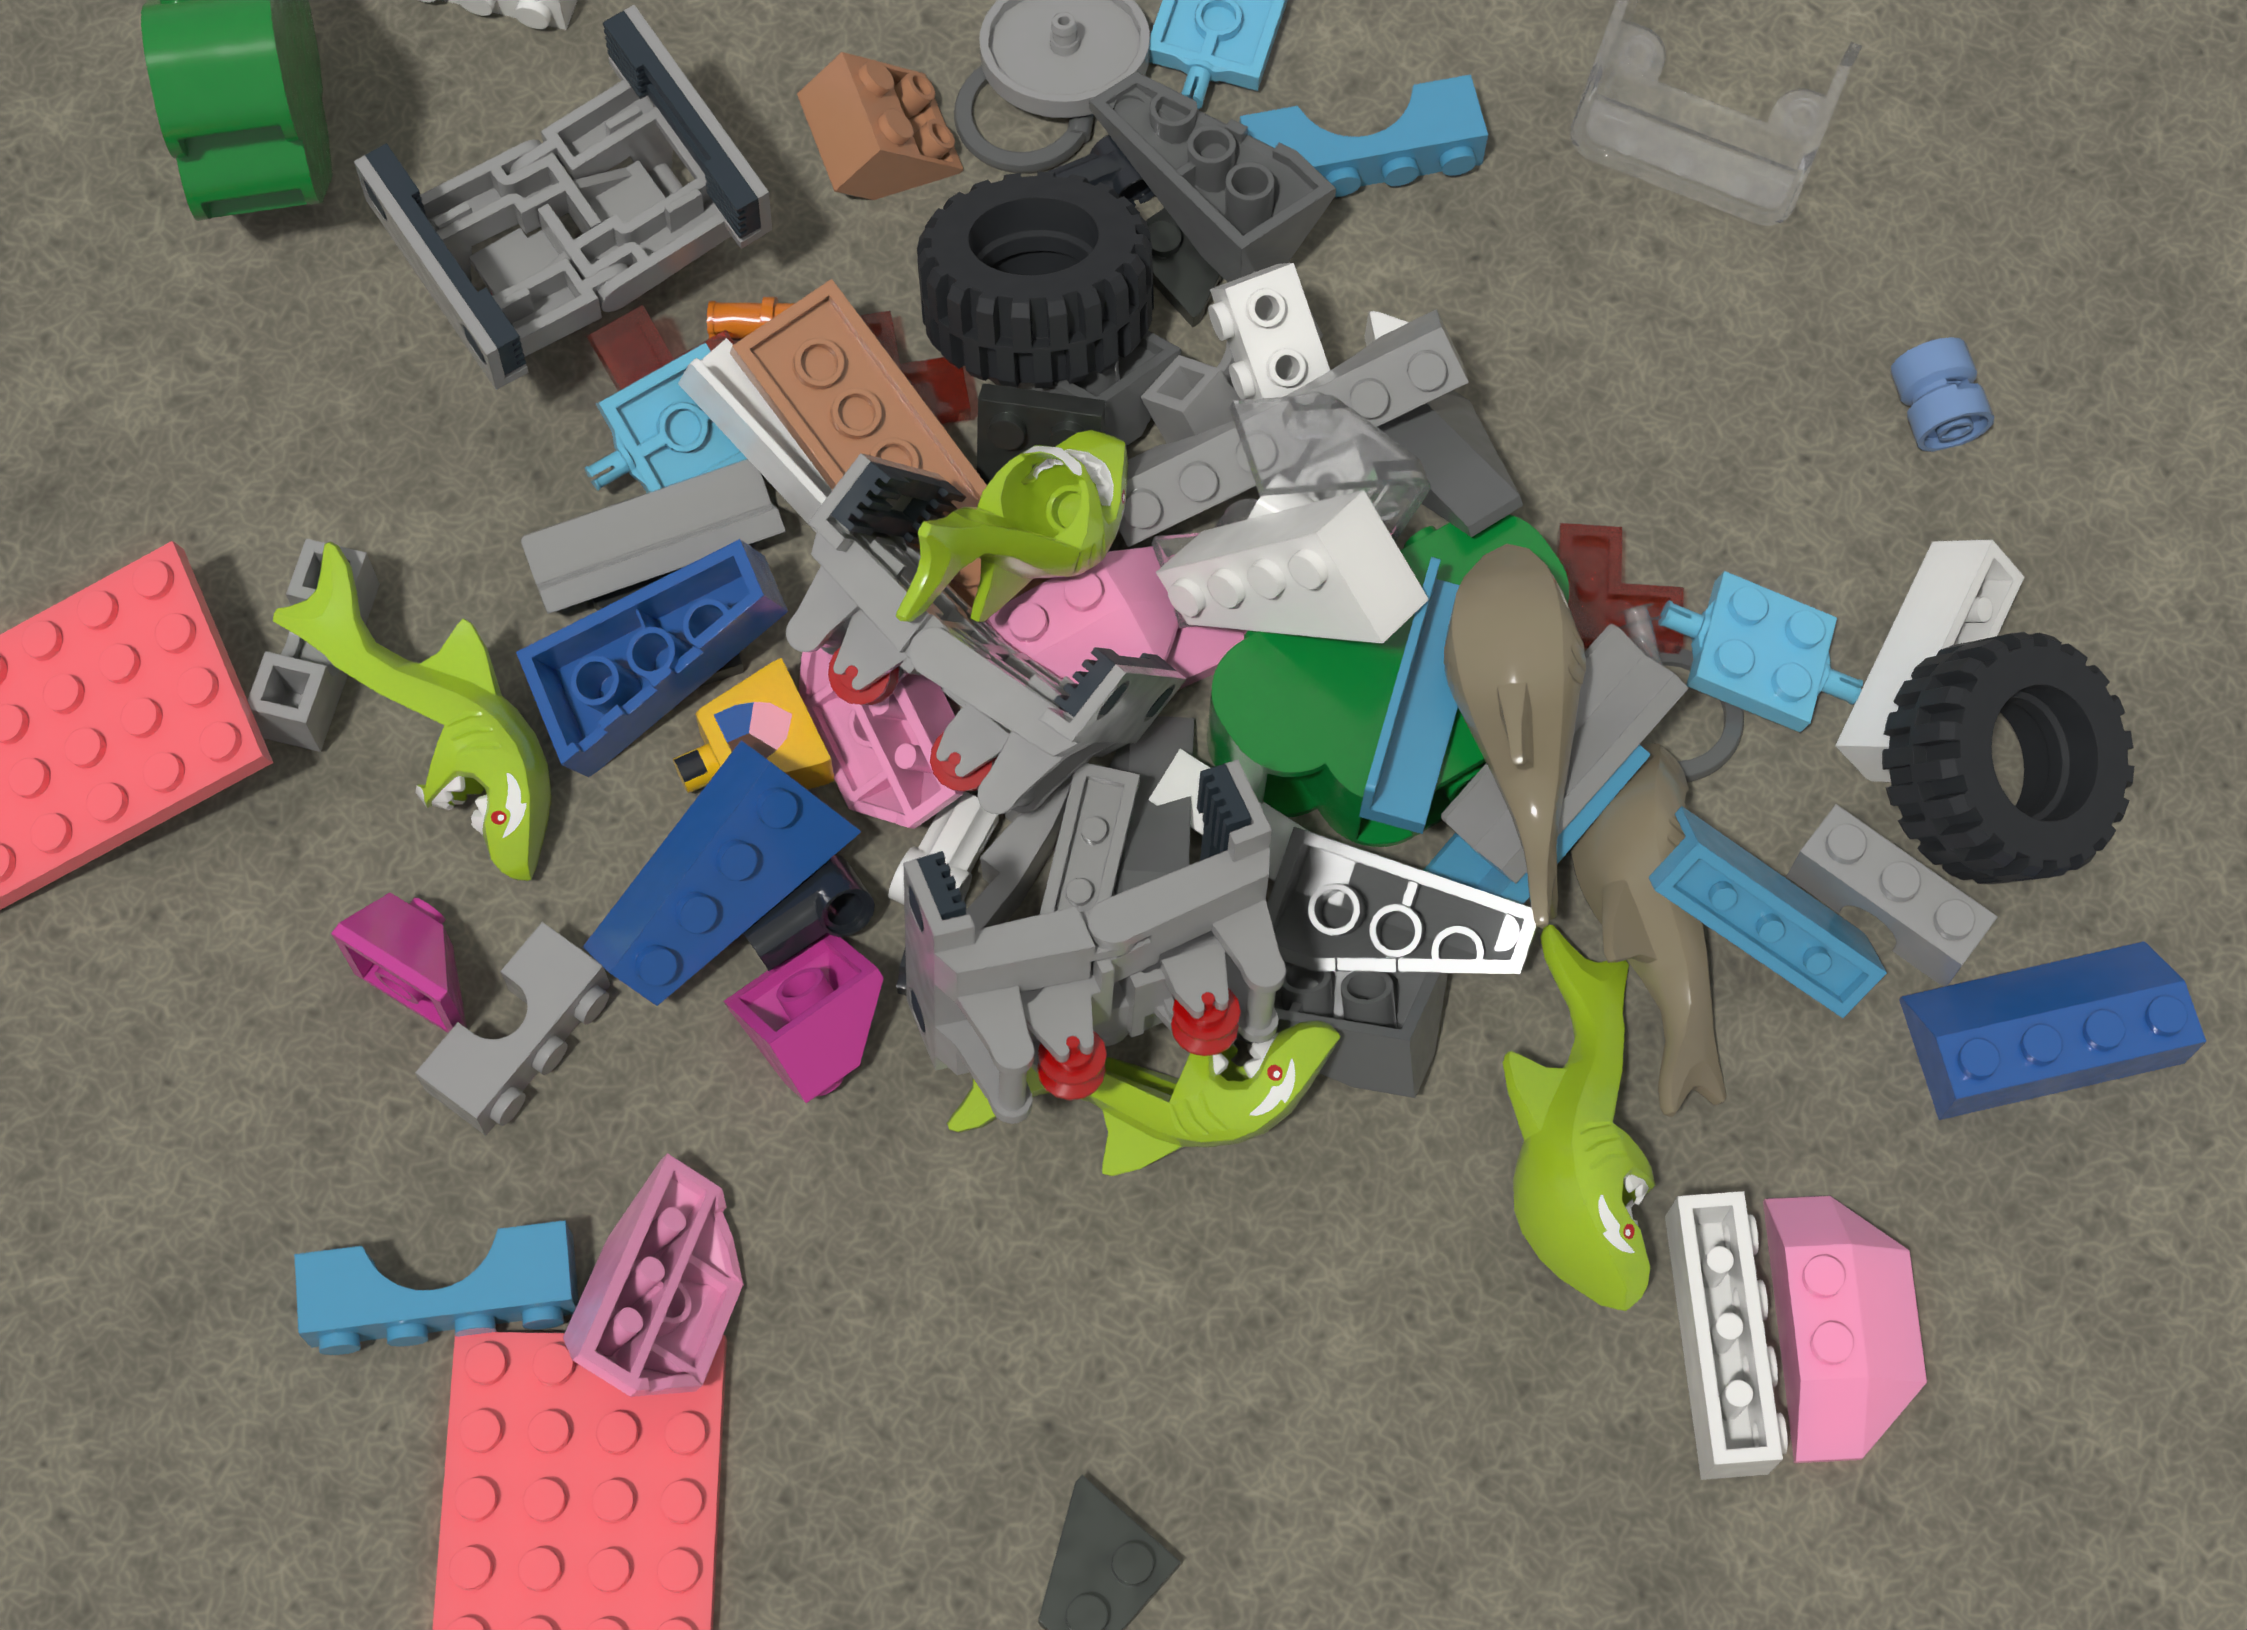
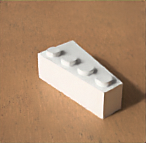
M1364 490L1204 530L1156 571L1168 592L1171 604L1182 614L1188 625L1384 643L1429 600Z

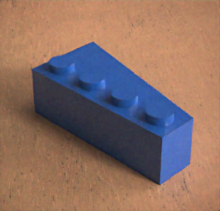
M738 539L517 651L516 654L561 765L590 777L784 616L788 610L765 556L741 539Z
M741 740L590 936L583 948L610 974L658 1006L859 835L861 831Z

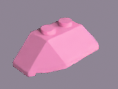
M1157 546L1109 551L1097 566L1080 575L1053 577L1007 602L985 622L1008 645L1018 652L1024 653L1061 680L1068 676L1076 684H1079L1072 676L1076 671L1089 672L1081 664L1085 659L1098 660L1091 654L1095 647L1112 649L1118 655L1139 658L1142 653L1155 654L1167 661L1182 614L1171 604L1168 592L1156 574V571L1166 563V560Z
M822 648L811 653L802 652L799 694L831 757L834 779L848 809L915 829L963 795V791L951 790L942 785L934 776L930 764L931 749L937 737L945 731L946 727L955 717L938 684L923 675L907 673L898 682L893 694L884 702L875 705L850 704L840 699L831 688L828 669L833 654H828Z
M667 1153L660 1160L608 1236L566 1329L563 1340L571 1359L630 1397L696 1392L703 1386L743 1287L733 1235L723 1214L727 1207L721 1187Z
M1831 1196L1764 1199L1763 1206L1794 1463L1861 1460L1927 1383L1910 1251Z

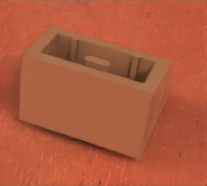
M841 52L797 93L835 192L876 200L957 175L964 170L954 147L955 140L953 134L945 125L935 100L934 87L925 73Z

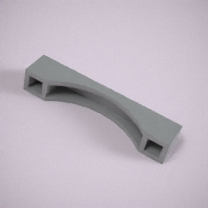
M1437 309L1380 336L1331 371L1260 409L1211 430L1178 441L1155 446L1129 459L1126 506L1119 527V531L1127 546L1130 547L1469 383L1463 362Z

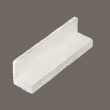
M726 338L701 361L695 358L686 368L678 384L806 523L817 532L810 525L809 520L831 493L832 489L731 356L732 343Z

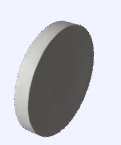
M997 0L987 12L980 29L981 65L990 86L998 95L1013 106L1041 116L1070 118L1093 114L1089 109V100L1134 72L1145 75L1150 59L1149 26L1143 11L1134 0Z

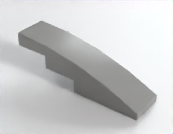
M1073 774L1055 789L1035 811L1019 813L1011 810L1005 813V818L1012 823L980 857L982 876L989 885L966 909V915L970 914L975 930L1006 923L1022 903L1057 844Z

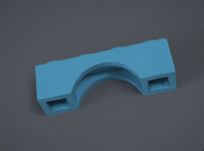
M1471 74L1413 85L1410 102L1403 115L1390 127L1367 136L1350 137L1328 132L1314 124L1298 106L1239 117V123L1248 127L1249 136L1274 148L1280 142L1296 150L1336 188L1335 197L1349 195L1361 186L1383 182L1389 186H1401L1412 182L1417 176L1443 172L1449 176L1464 174L1476 165H1482L1488 139L1487 128Z
M566 1221L498 1229L490 1251L474 1272L451 1286L435 1290H414L391 1282L379 1272L374 1261L363 1246L294 1254L298 1332L311 1348L319 1347V1353L324 1355H343L357 1352L361 1349L360 1341L387 1338V1344L390 1346H414L427 1342L428 1333L455 1330V1336L457 1337L496 1332V1324L522 1321L523 1327L526 1329L554 1328L564 1323L563 1316L573 1315L579 1303L574 1239Z

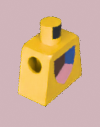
M782 658L771 662L702 706L695 715L700 735L705 745L673 758V763L687 793L706 786L741 740L807 790L835 781L831 757Z

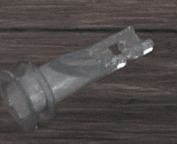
M1644 604L1616 613L1615 616L1624 615L1626 625L1619 628L1627 629L1632 642L1646 656L1664 666L1652 621L1659 619V617L1650 618L1648 607L1655 604Z

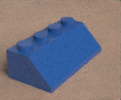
M2145 941L1901 996L1899 999L1939 1120L2185 1064L2207 1042L2185 980Z

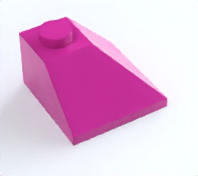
M390 892L338 923L331 934L355 975L447 1033L451 1031L457 1022L467 1028L454 949L443 926L446 919L439 911L419 898L414 897L408 904Z
M827 933L774 969L767 970L723 1002L782 1081L805 1103H808L816 1096H822L835 1090L842 1083L844 1076L860 1066L884 977L873 963L845 940Z

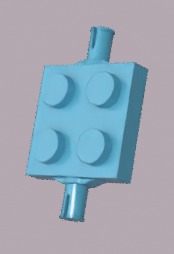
M1162 0L1150 35L1149 62L1177 69L1188 74L1181 94L1192 98L1193 95V100L1197 102V109L1203 106V100L1210 81H1222L1258 91L1288 0Z
M706 343L697 346L596 403L597 408L612 432L614 448L616 450L590 466L584 467L588 478L611 467V470L591 481L596 490L599 491L605 485L629 472L633 478L642 484L644 490L648 493L747 459L678 384L686 368L695 358L701 361L711 352Z
M1724 571L1714 581L1708 607L1702 614L1674 604L1670 600L1667 601L1660 614L1659 626L1667 627L1692 639L1693 662L1686 686L1797 732L1803 731L1811 723L1817 696L1821 691L1844 700L1851 705L1857 701L1862 691L1863 680L1853 678L1830 668L1829 648L1837 617Z

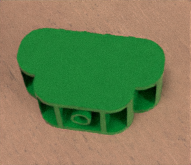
M147 0L141 10V31L153 100L165 144L170 155L177 160L184 194L194 219L200 221L215 217L322 203L332 180V163L328 128L322 101L323 85L320 58L309 0Z
M1511 514L1473 537H1470L1451 523L1439 529H1436L1434 526H1428L1411 536L1404 544L1403 549L1400 550L1419 584L1423 587L1431 557L1441 559L1437 579L1460 585L1463 577L1483 555L1505 544L1529 548L1548 566L1561 588L1567 603L1569 600L1568 578L1559 558L1533 526ZM1415 613L1384 643L1248 630L1244 635V640L1234 645L1223 656L1213 676L1207 727V747L1214 766L1239 760L1259 803H1266L1286 817L1301 816L1318 809L1334 831L1354 843L1370 847H1389L1401 844L1419 835L1420 833L1359 817L1366 783ZM1459 708L1456 712L1424 831L1442 821L1441 815L1443 811L1486 764Z

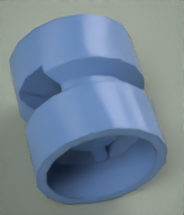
M1949 337L1920 344L1902 354L1891 365L1890 373L1900 400L1906 406H1911L1907 411V419L1917 446L1923 451L1934 452L1963 445L1976 439L1993 425L1994 415L1984 388L1977 383H1973L1977 378V370L1967 343L1962 339Z

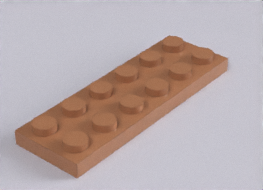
M832 279L732 345L730 350L731 356L832 490L860 453L938 473L966 496L963 502L952 500V504L958 509L964 506L977 507L982 492L987 487L986 483ZM945 511L943 512V514H944L946 517H947L949 514H951V513H949V512H945ZM979 558L961 569L948 584L971 608L973 607L980 582L981 559ZM1033 578L1011 600L1051 578Z

